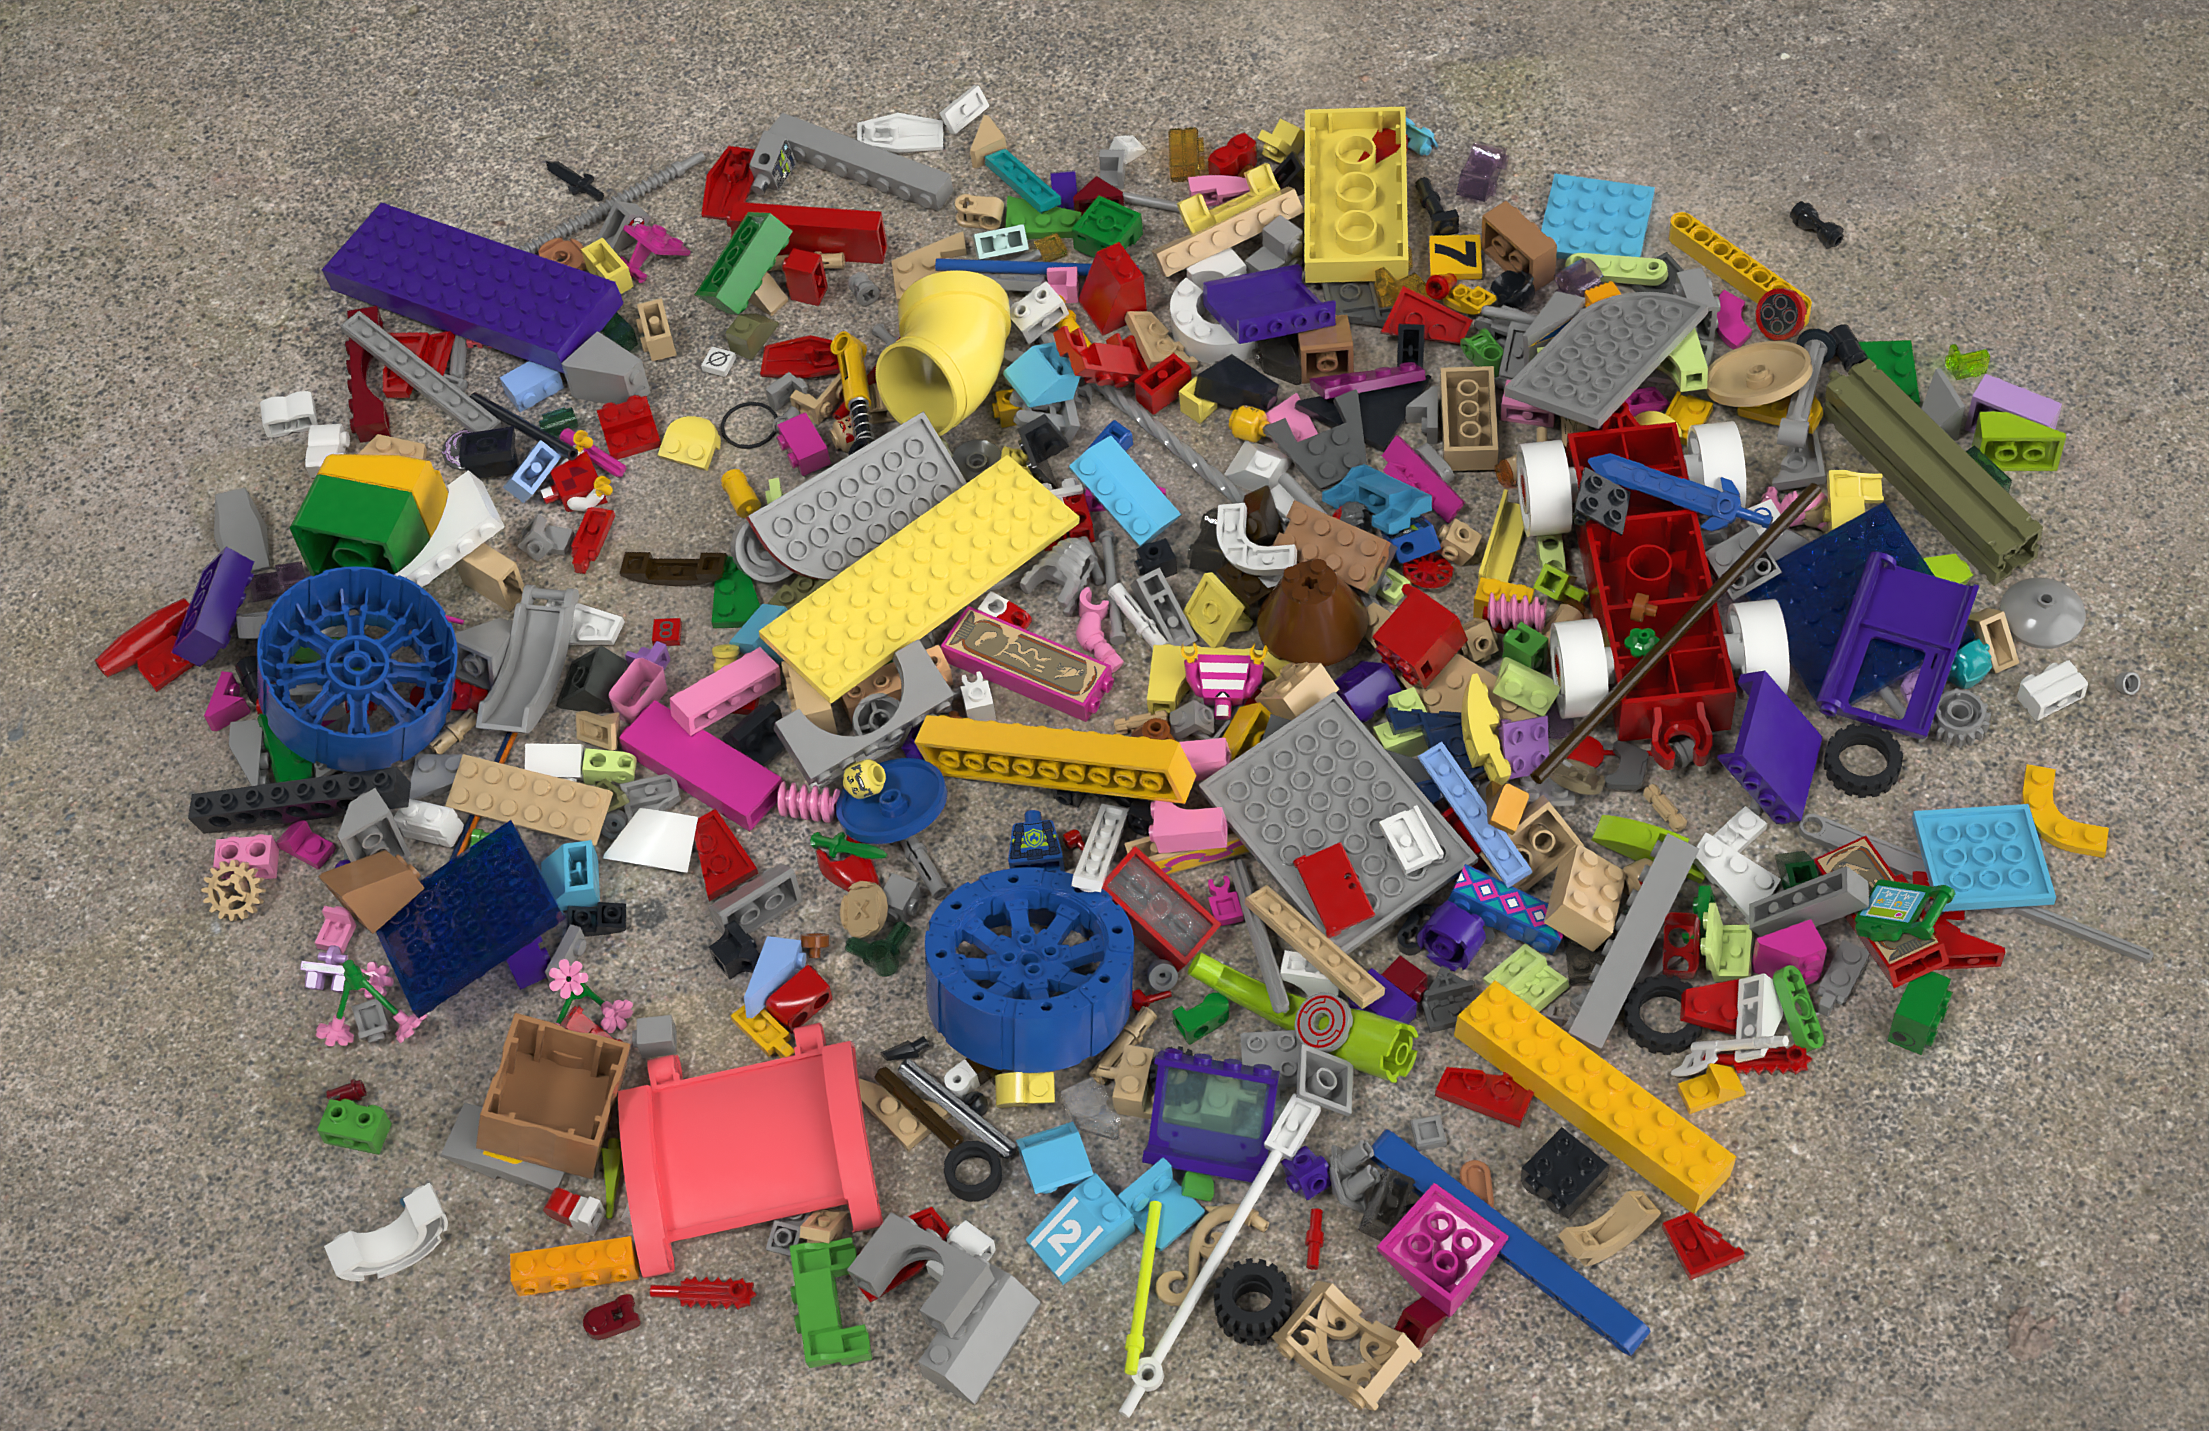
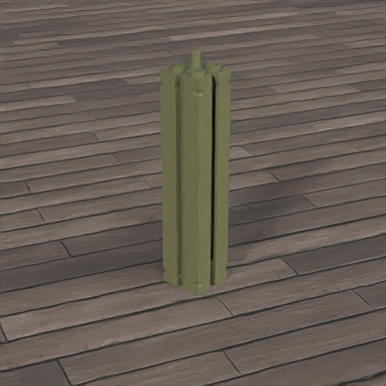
M1867 359L1861 364L1857 363L1852 366L1848 371L1847 377L1844 374L1841 375L1836 370L1829 374L1828 378L1830 381L1826 386L1824 418L1830 424H1834L1835 429L1981 574H1985L1987 580L1993 586L2012 574V570L2016 567L2021 569L2037 558L2039 545L2036 542L2041 540L2043 526L2037 520H2033L2031 515L1881 369H1877L1876 364L1872 360Z

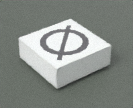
M711 347L701 365L702 371L726 377L736 360L735 353Z

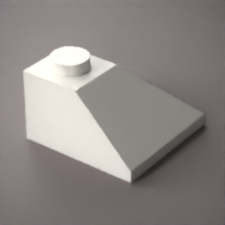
M1245 441L1224 475L1234 485L1250 491H1255L1266 485L1272 490L1279 484L1278 479L1287 472L1293 461L1280 451L1259 443Z

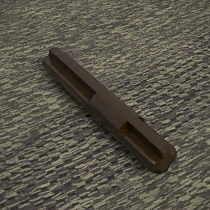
M888 1067L878 1069L874 1076L875 1080L950 1150L964 1142V1138Z

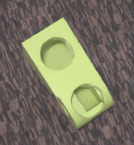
M1562 533L1536 536V554L1538 555L1541 570L1544 564L1547 563L1566 571ZM1546 539L1555 540L1553 542H1544Z
M585 748L582 767L584 784L595 785L596 781H602L605 778L610 782L614 781L620 784L634 781L637 758L627 752Z

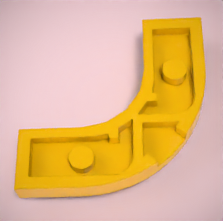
M2027 764L2024 773L2021 804H2029L2035 827L2041 833V838L2065 851L2104 858L2109 828L2079 823L2065 817L2058 811L2053 800L2056 769Z

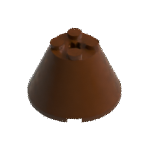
M1322 559L1300 562L1294 566L1287 567L1283 572V577L1264 601L1258 614V634L1263 646L1266 645L1268 652L1278 660L1282 658L1295 664L1305 662L1321 663L1323 667L1346 659L1358 649V644L1367 633L1368 615L1363 601Z

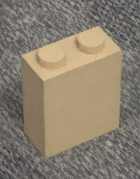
M482 543L455 563L463 584L508 612L522 600L524 583L517 564L488 545Z

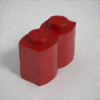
M1240 133L1232 137L1226 146L1216 149L1208 157L1209 175L1237 177L1246 165L1250 164L1255 167L1257 164L1256 141L1246 133Z

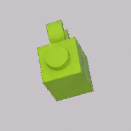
M1547 563L1544 564L1533 586L1534 589L1547 596L1564 602L1569 596L1585 603L1589 592L1574 586L1577 579L1576 576Z

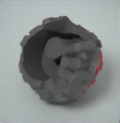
M1357 501L1346 502L1332 515L1334 518L1372 533L1371 514L1368 507Z

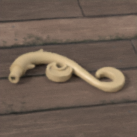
M1240 1204L1205 1206L1209 1213L1198 1223L1189 1245L1187 1287L1181 1293H1173L1169 1289L1170 1284L1178 1279L1183 1280V1273L1176 1270L1165 1272L1158 1277L1155 1284L1159 1300L1170 1306H1180L1198 1277L1200 1255L1208 1260L1223 1234L1221 1232L1211 1233V1239L1214 1243L1207 1244L1205 1240L1208 1233L1220 1223L1231 1221ZM1253 1208L1243 1223L1248 1227H1255L1262 1233L1269 1226V1222L1260 1217L1259 1212Z

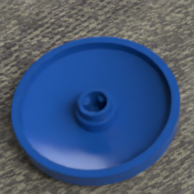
M898 758L878 763L883 767L886 774L883 789L878 794L863 799H856L845 788L840 793L836 804V814L843 831L852 839L862 843L887 844L909 838L928 827L942 812L948 796L944 777L936 766L925 760L915 758Z

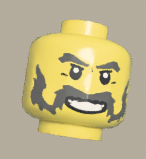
M865 759L853 763L845 769L843 786L852 797L863 799L878 794L883 789L886 774L880 764L874 760Z

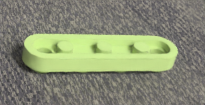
M1575 253L1569 256L1565 263L1567 274L1576 280L1613 281L1614 283L1656 286L1665 282L1668 277L1666 263L1661 259Z

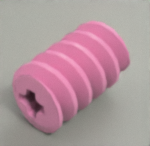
M1491 592L1488 603V621L1490 620L1492 628H1497L1501 621L1503 629H1508L1512 622L1515 630L1520 622L1531 628L1535 624L1536 631L1541 632L1545 625L1547 598L1543 605H1540L1538 597L1535 596L1532 604H1529L1527 596L1524 595L1521 603H1518L1516 595L1513 594L1510 602H1507L1505 594L1502 593L1499 600L1495 601L1494 593Z
M783 781L777 798L779 814L783 817L790 814L795 819L801 815V818L804 820L812 817L813 821L818 822L823 819L825 823H830L836 815V804L840 796V790L836 788L833 795L830 796L829 788L825 787L822 794H819L818 786L814 785L811 793H809L807 784H803L801 790L797 791V784L795 782H792L788 790L786 789V782Z

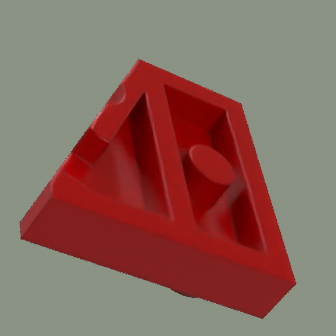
M1739 979L1686 989L1681 995L1680 1021L1736 1035Z

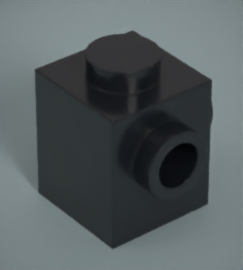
M1166 538L1153 543H1146L1136 549L1137 560L1134 561V566L1139 576L1145 575L1159 567L1165 578L1178 574L1176 556Z

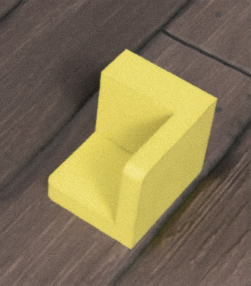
M1194 377L1179 391L1180 411L1201 424L1217 409V403L1194 395L1197 377Z

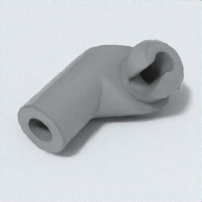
M791 406L782 416L775 418L772 424L773 430L779 433L777 424L800 415V412Z

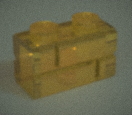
M1196 127L1185 128L1184 130L1182 128L1170 129L1168 131L1170 179L1173 183L1184 182L1185 180L1188 182V177L1200 176V171H1205L1204 155H1199V152H1204V137H1199Z

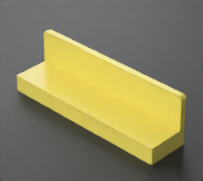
M1507 489L1503 491L1479 570L1478 584L1481 577L1494 578L1509 583L1525 530L1520 504L1508 502Z

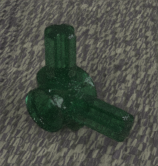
M903 921L897 922L885 940L880 939L871 943L855 936L848 938L845 950L863 959V963L873 968L879 976H890L895 973L899 966L898 957L901 954L899 948L911 932V927Z

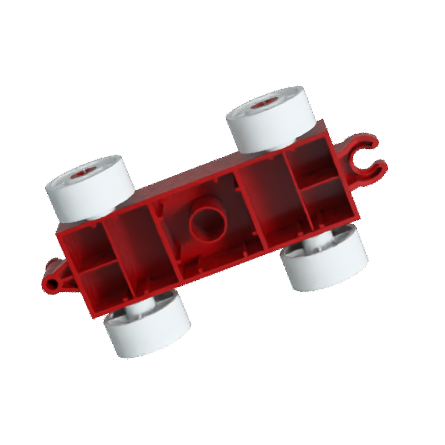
M1624 401L1604 422L1602 430L1568 433L1566 453L1561 440L1524 443L1517 446L1518 495L1523 526L1527 537L1569 533L1571 531L1572 514L1575 512L1583 470L1586 467L1594 471L1588 460L1609 453L1644 464L1646 467L1714 488L1720 492H1723L1720 478L1732 480L1740 493L1741 507L1745 508V460L1741 437L1734 421L1691 425L1687 435V455H1683L1676 422L1641 426L1629 411L1628 403ZM1622 487L1631 492L1623 535L1620 536L1591 519L1583 526L1577 525L1574 520L1593 618L1551 624L1550 654L1554 684L1560 687L1556 702L1562 719L1587 716L1644 657H1633L1630 649H1627L1624 645L1625 639L1630 636L1632 629L1639 628L1643 630L1650 628L1655 632V636L1661 639L1713 585L1698 517L1710 518L1709 516L1674 505L1672 502L1646 493ZM1637 593L1649 595L1648 604L1658 606L1656 616L1645 615L1642 623L1630 620L1632 606ZM1770 599L1730 604L1727 612V634L1723 633L1716 602L1612 710L1617 740L1631 741L1651 738V754L1655 762L1663 769L1671 770L1674 767L1675 751L1670 748L1668 741L1673 736L1686 735L1695 743L1693 748V761L1695 765L1699 767L1705 766L1711 756L1712 732L1731 730L1736 694L1741 700L1749 699V696L1738 684L1740 674L1765 670L1785 694L1788 691L1790 674L1789 649L1784 618L1777 600Z

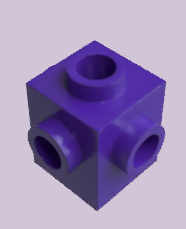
M1306 1146L1297 1151L1292 1161L1286 1158L1280 1161L1286 1175L1285 1181L1294 1194L1299 1192L1307 1201L1332 1185L1328 1175L1330 1167L1327 1161L1321 1155L1317 1157Z

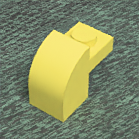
M1279 119L1272 134L1261 130L1257 138L1264 143V150L1261 154L1281 164L1292 151L1296 152L1297 155L1299 154L1305 143V132L1301 128Z
M1013 1072L995 1076L997 1108L1027 1107V1104L1055 1103L1054 1072Z

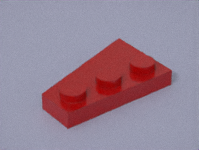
M716 808L698 818L694 837L710 902L759 873L757 867Z

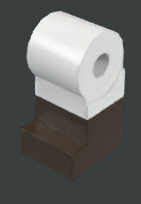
M966 1058L946 1073L944 1083L949 1091L964 1101L968 1093L973 1092V1090L988 1080L995 1085V1076L1002 1074V1071Z

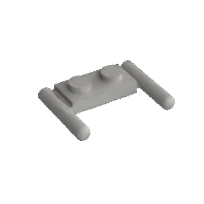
M1485 305L1481 309L1483 316L1511 321L1499 378L1494 377L1495 388L1504 390L1506 380H1512L1524 368L1523 335L1538 315Z

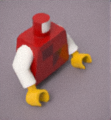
M578 430L574 434L573 441L577 445L572 447L578 450L577 457L574 460L564 458L556 468L551 470L550 474L554 485L540 490L546 505L561 499L566 512H586L587 508L608 503L606 496L611 495L613 491L612 487L609 486L611 480L605 476L598 477L587 451L584 452V448L589 449L593 445V440L587 437V432Z

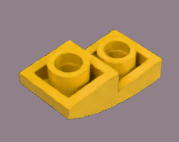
M1460 283L1443 299L1444 305L1466 314H1479L1483 306L1491 305L1497 298L1494 294L1479 286L1472 290Z

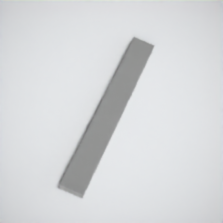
M360 311L340 325L343 333L469 432L502 427L500 420Z

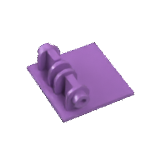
M1548 716L1511 722V719L1500 720V725L1497 726L1499 739L1502 740L1500 741V747H1503L1500 751L1511 767L1509 779L1529 776L1549 755Z

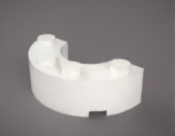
M1187 278L1180 282L1174 290L1170 301L1171 326L1175 342L1179 341L1185 347L1184 352L1190 357L1194 356L1196 360L1204 363L1215 364L1216 361H1221L1231 354L1244 361L1259 353L1258 341L1238 344L1222 325L1212 324L1202 319L1201 315L1205 312L1203 290Z
M430 1183L419 1186L413 1190L412 1194L403 1198L406 1204L405 1210L390 1225L368 1233H356L350 1230L347 1233L339 1234L332 1242L325 1245V1250L336 1276L349 1281H364V1276L376 1274L379 1279L401 1271L427 1256L441 1242L439 1235L442 1230L443 1232L447 1231L448 1227L447 1217L433 1186Z

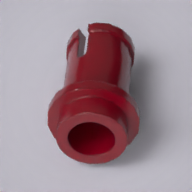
M351 1079V1083L326 1091L327 1099L340 1095L339 1098L333 1099L337 1101L342 1099L362 1101V1097L367 1096L361 1079L357 1081Z

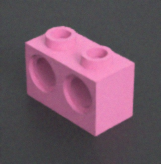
M258 834L253 837L239 838L232 836L227 839H216L213 867L220 869L219 862L226 861L230 865L231 860H238L239 866L242 862L247 861L249 862L248 870L252 868L258 869L255 875L256 878H277L279 848L272 835ZM235 871L228 872L221 878L229 879Z

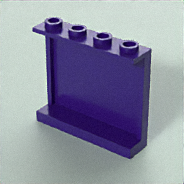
M1299 264L1203 282V306L1238 344L1335 325L1336 301L1321 302L1302 283V267Z
M1765 670L1740 674L1738 684L1749 696L1735 751L1734 753L1718 755L1717 759L1776 824L1801 821L1823 737Z

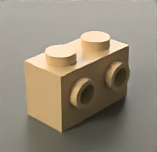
M662 298L637 304L640 318L636 319L639 334L644 333L645 337L640 338L644 353L649 352L652 361L676 356Z

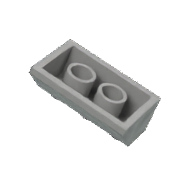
M376 788L361 794L357 799L349 803L337 837L350 863L383 850H387L394 857L399 854L403 859L411 856L391 811Z
M780 863L775 867L768 868L762 875L751 882L742 884L728 896L717 899L708 909L713 923L722 935L725 931V926L733 920L739 924L746 934H750L801 903L803 899L794 870Z

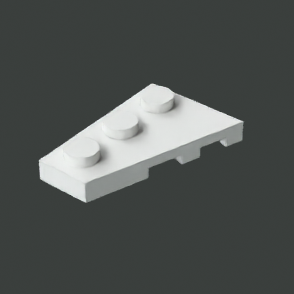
M548 600L546 606L563 607L564 601ZM577 603L575 605L569 645H614L625 621L620 616Z
M1706 832L1697 845V848L1700 849L1693 863L1712 884L1717 885L1727 896L1726 900L1732 907L1736 906L1746 917L1744 920L1749 924V904L1771 896L1781 879Z

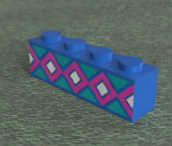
M1467 864L1464 865L1447 901L1453 902L1457 907L1469 914L1480 916L1485 926L1493 927L1507 934L1512 939L1520 940L1533 946L1535 950L1552 956L1561 942L1563 934L1544 923L1548 903L1513 886L1507 888L1504 882Z

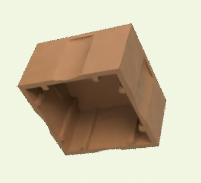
M515 1013L503 1046L500 1067L492 1078L480 1113L476 1148L593 1179L601 1148L603 1147L618 1100V1091L621 1090L625 1077L631 1044L592 1033L571 1031L552 1022Z

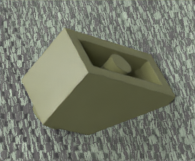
M758 313L739 314L725 332L730 351L752 361L779 326L778 322Z

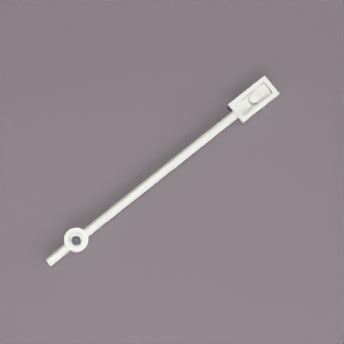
M1293 1093L1264 1143L1265 1148L1270 1150L1271 1153L1151 1357L1139 1359L1137 1374L1132 1375L1135 1384L1118 1411L1121 1415L1130 1418L1144 1392L1156 1390L1164 1380V1372L1161 1366L1162 1361L1281 1158L1293 1160L1320 1114V1106L1297 1098L1296 1094ZM1147 1372L1154 1374L1151 1380H1144L1143 1376Z

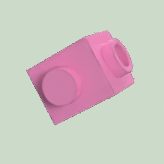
M324 906L322 913L325 921L317 936L315 945L317 949L326 951L331 945L339 946L340 953L344 954L357 925L346 908Z

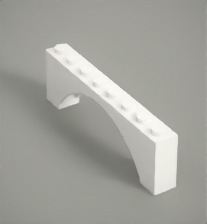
M470 471L465 472L447 485L449 489L447 503L437 529L419 555L405 568L396 573V576H403L423 587L505 527L483 482ZM351 610L349 615H359V612ZM344 625L330 627L321 632L329 637L344 638L347 635V627Z

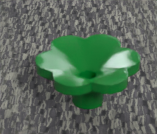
M1634 628L1630 631V636L1625 639L1624 645L1627 649H1630L1633 657L1640 658L1645 656L1660 639L1655 636V632L1650 628L1643 630Z

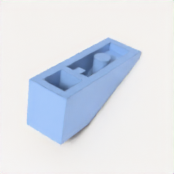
M767 936L744 996L746 1018H753L766 1007L767 999L795 976L799 970L805 967L806 953L802 952L801 940Z

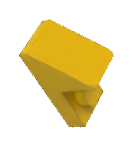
M1714 1063L1707 1065L1706 1074L1680 1082L1677 1086V1090L1689 1114L1745 1096L1746 1094L1733 1067Z

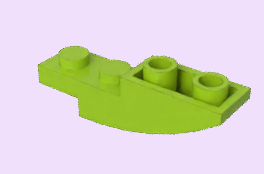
M1602 815L1591 841L1635 861L1644 858L1654 861L1655 858L1650 856L1657 840L1663 842L1667 833L1687 843L1689 838L1645 822L1618 816ZM1694 863L1686 878L1699 884L1702 883L1705 877Z

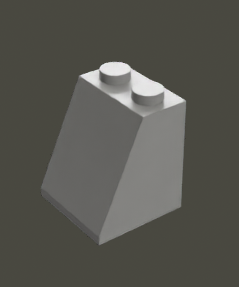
M598 331L561 363L571 395L576 399L604 404L615 403L617 405L627 402V399L633 395L644 397L651 393L642 360Z

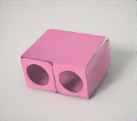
M637 658L630 664L609 692L614 713H620V720L631 725L644 708L648 707L654 700L660 701L668 690L663 667L644 658ZM649 686L645 693L640 697L641 690Z

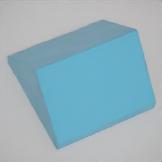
M762 604L730 640L729 644L739 646L740 652L744 655L761 647L780 666L784 660L760 638L759 630L788 609L785 606Z

